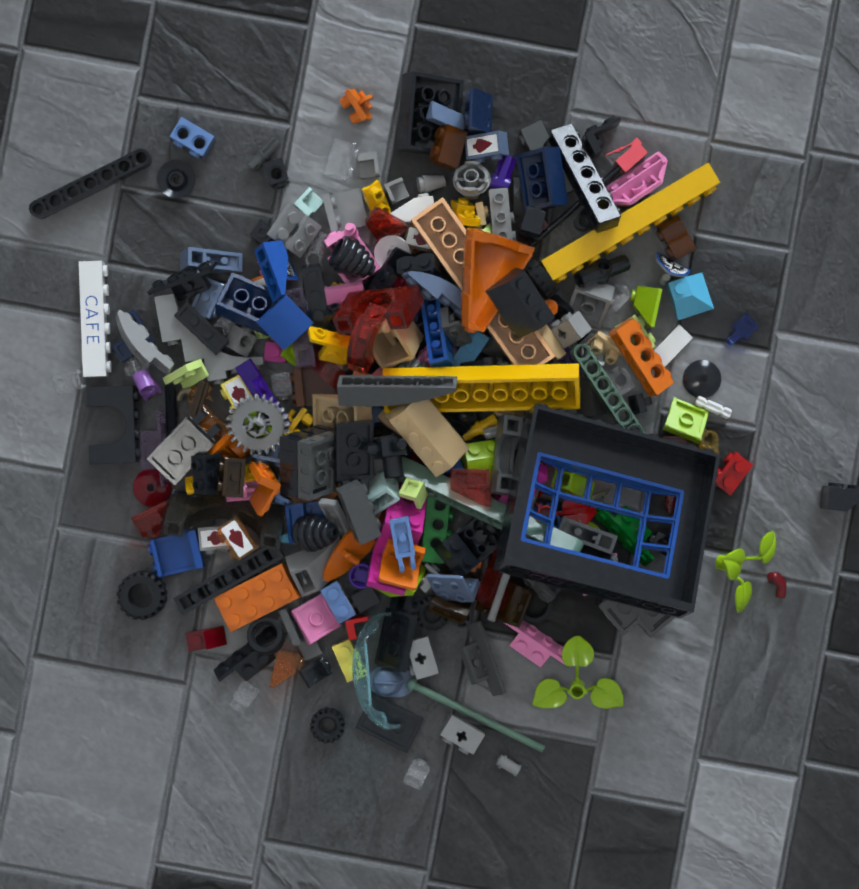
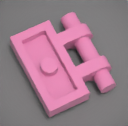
M347 223L345 230L342 232L339 230L327 235V239L324 242L331 253L344 236H349L350 238H357L359 236V231L353 223Z

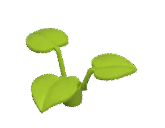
M774 531L768 532L763 536L759 546L760 555L745 557L744 550L739 548L728 553L726 556L720 554L716 558L715 568L725 571L730 580L736 579L740 582L735 592L737 613L745 609L752 596L751 582L746 581L744 583V580L738 577L744 560L762 559L764 564L771 561L776 551Z
M576 635L566 642L562 650L564 664L569 667L575 666V679L571 681L570 689L565 686L561 687L560 682L556 679H544L536 687L532 704L540 708L560 707L567 700L565 691L572 698L581 699L588 691L592 690L590 694L592 703L603 709L623 707L624 698L620 686L610 678H600L596 686L591 685L585 688V683L579 679V666L586 667L591 664L594 659V650L589 642Z

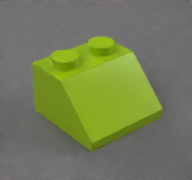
M495 439L468 443L469 449L460 458L462 467L465 468L464 474L468 487L490 486Z

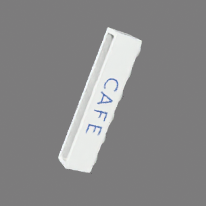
M79 261L83 377L85 378L109 377V373L112 372V363L108 361V353H111V343L107 339V334H110V323H107L110 307L109 303L106 304V296H109V286L105 284V277H108V266L103 261Z

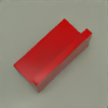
M369 614L351 617L345 621L349 640L357 639L356 623L368 621L370 619Z

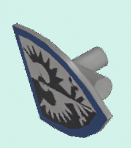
M659 252L656 253L658 264L665 270L659 280L661 285L665 286L667 281L670 280L671 275L687 277L690 274V269Z

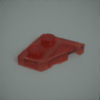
M376 206L365 219L366 226L377 241L388 235L401 237L408 228L407 222Z

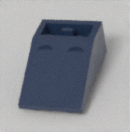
M470 87V93H466L465 111L469 112H465L464 130L468 131V136L488 133L492 129L493 95Z

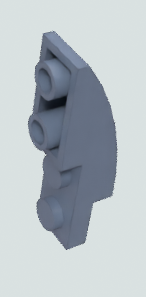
M416 271L403 273L402 277L406 279V284L419 290L420 295L424 299L432 301L439 298L441 304L446 307L449 306L454 310L455 316L461 319L462 290L450 282L428 273Z

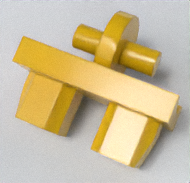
M375 180L371 185L361 189L372 218L384 217L391 212L379 180Z
M302 407L294 419L292 417L296 411L290 410L287 415L292 423L288 427V434L300 431L297 428L300 422L308 427L311 426L313 416L308 413L309 410Z

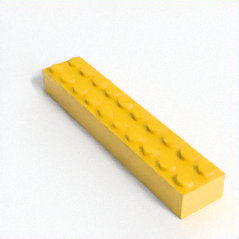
M708 162L621 213L617 227L596 233L594 229L541 260L539 264L557 285L564 281L570 272L574 275L576 272L581 271L584 268L583 265L587 262L591 265L601 258V254L605 253V255H608L618 248L616 245L621 243L623 246L634 239L633 235L638 234L640 236L649 231L650 225L654 224L657 226L667 219V215L671 214L673 217L684 209V205L687 204L690 207L701 199V195H704V197L709 196L717 190L716 186L720 181Z
M579 363L383 368L382 376H457L456 392L430 399L440 412L530 410L535 404L539 403L546 404L548 408L555 410L558 408L564 410L580 409ZM398 405L384 406L385 413H390L391 409Z

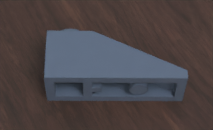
M187 247L180 253V271L190 267L193 269L198 268L200 264L206 261L208 263L216 261L218 264L211 273H242L243 253Z

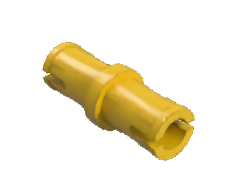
M494 413L484 420L474 422L475 424L470 427V430L462 436L465 441L471 440L480 434L483 435V429L497 425V418Z

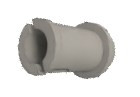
M501 754L496 762L499 769L503 768L514 776L521 769V765L508 759L507 755L503 756Z

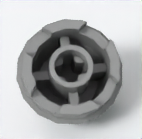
M466 161L464 165L455 170L453 176L455 189L463 197L471 200L481 197L491 182L490 173L477 161Z

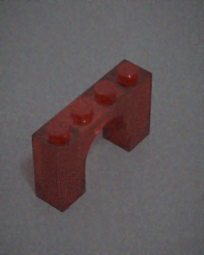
M418 285L349 292L332 320L339 335L357 332L362 322L368 316L377 311L387 309L384 314L390 329L409 328L424 300Z

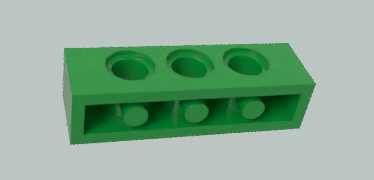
M427 496L422 545L426 550L422 562L444 564V561L430 543L434 538H439L443 542L451 536V529L447 528L448 521L452 522L453 510H449L450 505L447 504L444 510H437L434 506L437 499ZM435 519H441L444 522L442 529L437 530L433 527L432 524Z

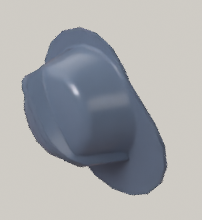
M380 666L371 672L368 680L369 687L379 696L403 697L410 693L407 689V683L414 676L411 675L408 669L405 673Z

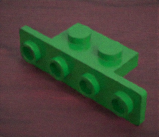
M595 508L597 511L595 518L608 529L609 533L619 536L618 540L622 543V546L634 556L640 520L620 514L613 516L609 511ZM647 527L645 528L643 542L652 533ZM642 549L639 563L646 566L655 558L647 549Z

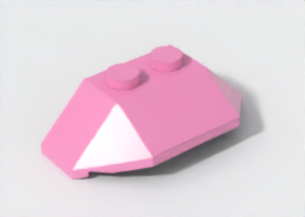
M658 151L607 185L606 189L611 192L615 206L629 207L634 205L642 197L651 194L657 187L662 185L668 161L667 158Z

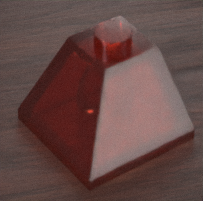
M171 500L164 501L131 517L132 522L143 538L148 536L149 539L160 535L159 531L164 528L172 505Z

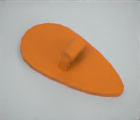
M349 530L330 555L323 571V579L326 582L332 581L345 574L355 565L357 566L374 546L375 539L360 545L354 539L352 531Z

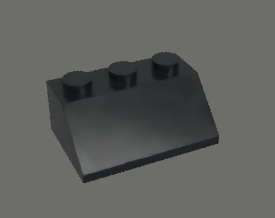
M514 268L485 291L516 338L541 329L555 318L525 270Z

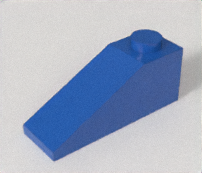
M282 240L263 242L254 251L273 303H277L285 295L288 255Z

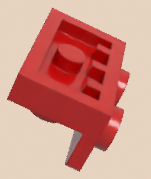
M737 451L729 452L723 460L725 462L721 469L718 467L716 486L729 496L732 495L753 467V464L739 455L740 453Z

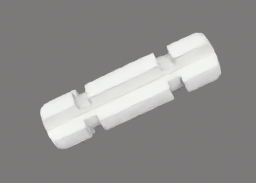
M698 396L695 401V406L704 407L705 410L716 415L720 414L725 419H729L731 416V409L723 408L722 405L711 400L707 401L704 397Z

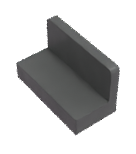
M585 378L580 379V409H577V414H583L586 417L607 414L606 409ZM602 379L598 381V388L600 390L603 389Z

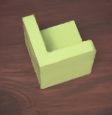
M406 477L399 491V496L414 501L416 509L420 510L428 493L424 482Z

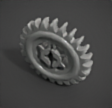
M255 394L254 399L247 395V401L244 398H240L239 402L241 404L235 402L233 406L236 409H229V413L232 415L226 417V420L231 421L226 424V428H232L228 431L227 435H234L231 442L238 440L236 448L243 445V453L249 448L250 455H253L255 450H257L258 456H261L262 450L268 455L269 448L275 452L276 445L280 447V437L284 436L283 433H289V429L286 426L288 427L290 422L285 421L288 415L282 414L285 408H278L280 402L272 403L273 397L266 400L265 394H263L262 398ZM260 411L259 415L253 417L250 415L252 412ZM262 412L268 415L269 417L265 418L263 415H261ZM245 417L249 419V423L244 424ZM272 425V429L269 432L266 427ZM263 433L266 434V436L264 437H257L261 436Z

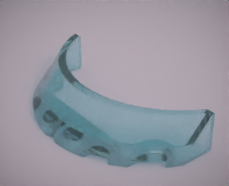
M391 612L375 613L362 627L353 651L352 676L358 700L367 716L380 728L390 730L400 728V724H389L386 715L381 711H376L372 706L367 639L370 634L378 630L380 619L385 616H392Z

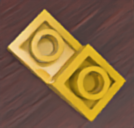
M458 198V200H451L452 210L462 225L480 227L481 219L475 215L476 206L469 202V199Z

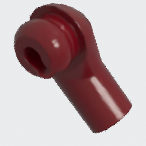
M776 571L768 573L767 580L773 582L776 586V597L785 598L786 580Z

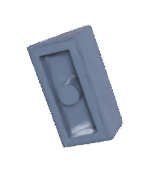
M434 101L430 102L426 120L440 126L449 124L464 130L463 114Z

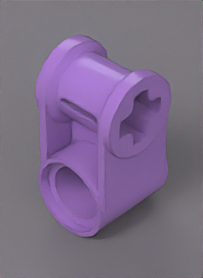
M140 370L133 375L132 378L145 401H148V398L157 393H163L158 381L148 370Z

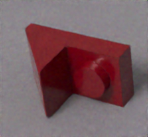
M224 626L185 633L189 652L227 645Z

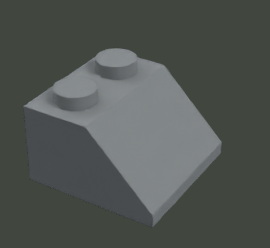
M595 283L585 288H579L575 284L568 304L575 312L579 310L589 325L601 328L611 304L615 287L608 284Z

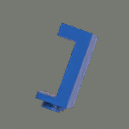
M197 529L150 540L148 549L150 556H154L155 563H152L154 574H158V578L206 567L203 553L199 547Z

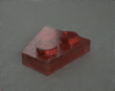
M489 469L450 470V486L452 491L490 508Z

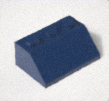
M542 147L516 155L525 212L527 206L531 207L532 205L540 206L543 210L568 205L560 147Z
M232 272L216 302L215 314L265 336H269L256 322L277 303L272 302L267 287Z

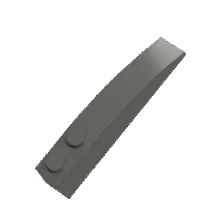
M339 375L337 384L339 406L372 407L420 402L456 392L457 376Z

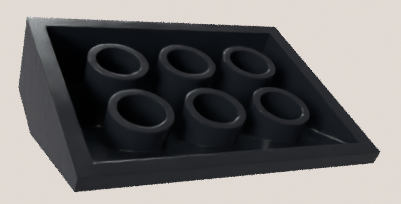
M415 71L402 74L396 151L430 155V150L434 146L436 139L435 132L440 126L426 120L430 102L434 101L461 113L464 80Z

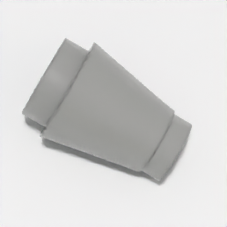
M421 175V177L416 179L419 193H429L446 186L444 175Z

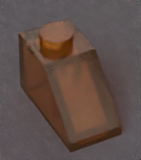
M280 649L277 652L269 688L276 687L295 675L298 669H302L304 658H300L301 653L286 649Z

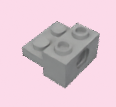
M288 203L267 232V235L275 241L282 240L286 250L301 258L322 226Z

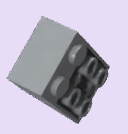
M339 536L335 543L315 552L302 550L285 557L290 574L302 597L321 590L329 583L323 579V571L330 555L341 540Z

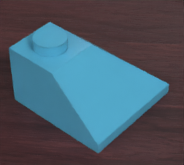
M703 273L687 276L666 284L677 321L714 309Z

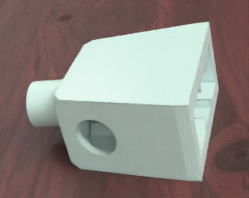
M379 470L377 475L369 480V494L367 498L369 501H372L375 507L374 516L400 500L398 481L395 478L385 479L384 470Z

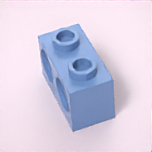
M183 117L180 118L170 135L175 146L181 149L183 146L190 150L189 154L197 159L200 156L205 159L216 141L215 136ZM182 130L189 132L188 137L185 139L179 138V133ZM198 140L205 141V146L202 149H197L195 146Z

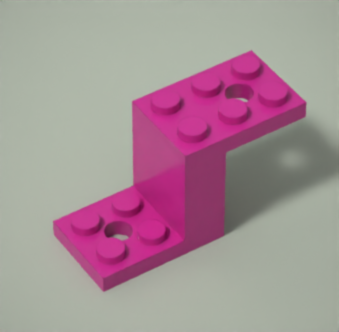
M398 483L400 491L403 484ZM400 497L399 501L386 508L381 522L382 528L379 529L382 536L375 539L374 546L372 547L366 586L404 596L405 588L382 583L378 580L382 552L388 538L392 539L389 519L408 516L413 544L417 545L423 533L427 498L420 510L416 509L414 501Z

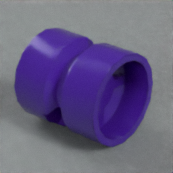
M360 562L357 566L355 565L351 568L349 580L354 587L360 589L368 587L366 583L369 564Z

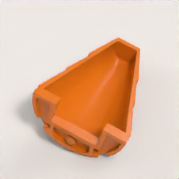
M473 228L466 229L463 291H461V325L465 327V331L476 333V331L484 332L498 310L485 291L514 268L523 270L531 259L535 247Z

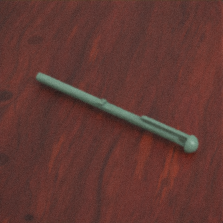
M416 678L410 679L407 683V689L410 692L416 690L541 753L545 748L544 745L425 686L419 685Z

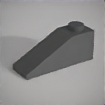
M564 516L559 526V530L578 538L584 545L609 554H613L619 537Z

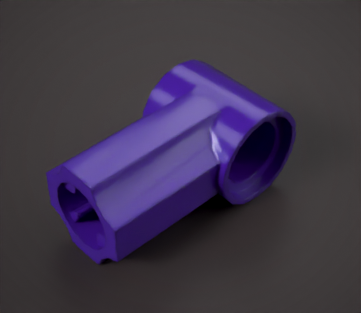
M509 155L502 156V160L498 161L496 171L491 177L489 190L509 187L510 177L517 159Z

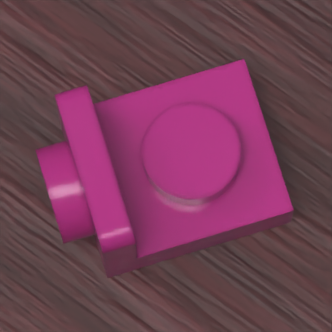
M266 341L264 361L287 363V360L280 356L283 349L275 342Z

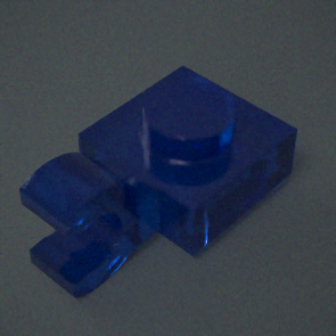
M745 313L732 326L735 332L725 341L730 346L740 337L745 341L760 326Z

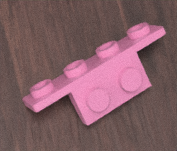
M523 619L520 627L506 624L518 632L509 646L541 668L550 655L564 664L562 660L563 646L555 642L550 636L545 635L534 625H530Z

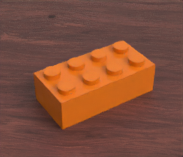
M286 562L214 597V600L230 632H233L302 596Z

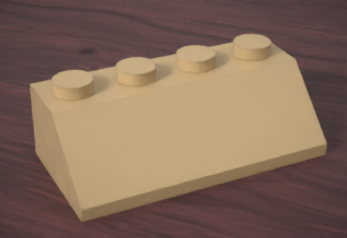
M430 399L401 404L391 409L389 422L435 477L451 469L469 449V446Z

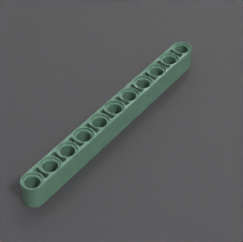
M402 457L404 477L395 478L397 481L404 483L406 477L424 482L428 496L502 530L506 504L442 474L435 477L429 468L406 457ZM529 516L526 538L543 543L547 525ZM553 527L550 545L581 552L584 545L581 540Z

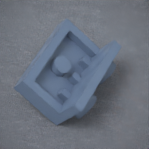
M207 277L211 288L196 294L192 307L204 318L211 321L212 317L216 318L217 316L215 314L216 302L225 284Z

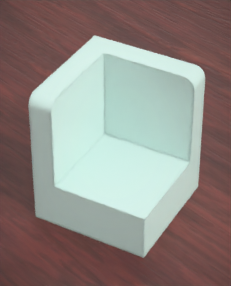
M309 187L294 205L305 215L311 217L322 206L323 200Z

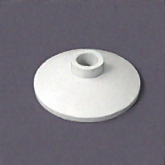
M388 235L378 241L374 249V257L380 267H382L395 247L411 254L410 247L404 239L399 236Z

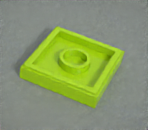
M674 397L663 430L699 444L709 411Z

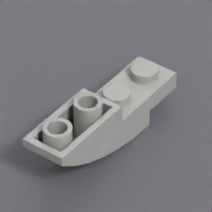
M119 310L115 318L125 344L132 354L147 369L154 364L164 374L168 375L175 365L173 360L168 355H163L158 351L155 344L147 342L150 334L143 325H138L133 321L129 313Z

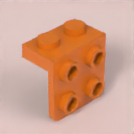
M251 461L248 468L259 484L250 498V503L257 515L262 517L269 510L274 496L278 495L281 484L268 465L263 462L256 463Z
M388 538L382 552L378 580L382 583L414 591L417 587L419 567L426 548L414 545L416 570H412L410 567V558L404 557L402 560L405 569L404 572L400 573L393 540Z

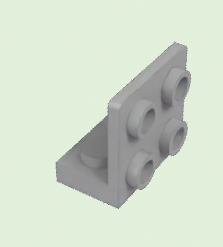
M359 188L333 195L329 193L322 195L331 233L334 231L338 232L339 230L341 232L344 231L347 223H353L356 228L369 225Z

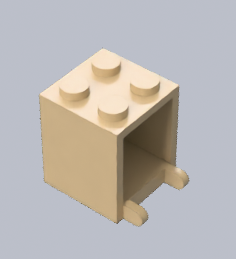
M400 300L368 312L358 333L360 341L365 343L382 370L383 368H393L399 363L413 360L424 337Z

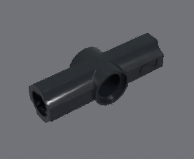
M620 255L609 260L602 258L598 259L594 266L576 272L574 279L579 288H585L595 283L606 284L610 277L630 270L631 265L626 255Z

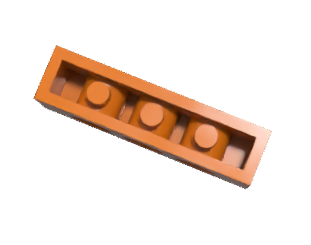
M634 318L625 320L611 330L609 334L648 396H657L674 383L672 375L668 369H665L660 355L653 350L649 338L641 331L642 328L639 322ZM631 336L635 339L634 345L631 343ZM641 353L645 355L644 361L641 359ZM651 369L655 371L654 377L651 374Z

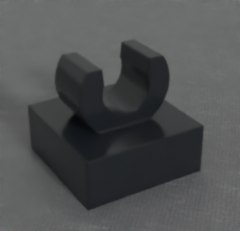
M643 393L628 396L629 405L634 415L647 412L646 406L652 404L651 397L644 398Z

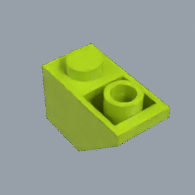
M556 469V471H555V474H554V477H553V480H552V484H551V487H552L553 490H554V485H555V480H556V475H557V469ZM564 471L560 491L583 498L586 478ZM594 482L592 483L590 500L596 485Z

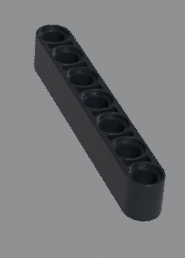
M137 149L34 200L29 205V212L38 219H45L148 168L152 163V157L147 150ZM141 154L147 155V160L144 163L138 162V157ZM126 162L129 163V170L121 171V165ZM107 171H112L113 175L110 180H104V174ZM91 179L95 180V186L88 189L86 186L87 182ZM72 188L78 189V194L75 197H70L69 195ZM60 197V204L53 206V198ZM38 205H42L44 208L41 214L35 213Z

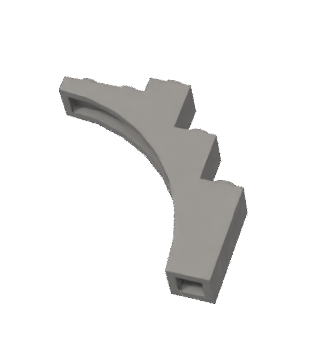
M174 294L154 297L162 343L174 346L179 345V341H181L186 363L199 359L204 360L209 374L207 377L208 382H213V385L224 383V380L229 379L227 371H230L231 374H237L238 372L235 367L250 358L258 370L261 369L262 365H265L264 357L246 358L231 356L219 352L216 356L174 317L179 310L177 298Z

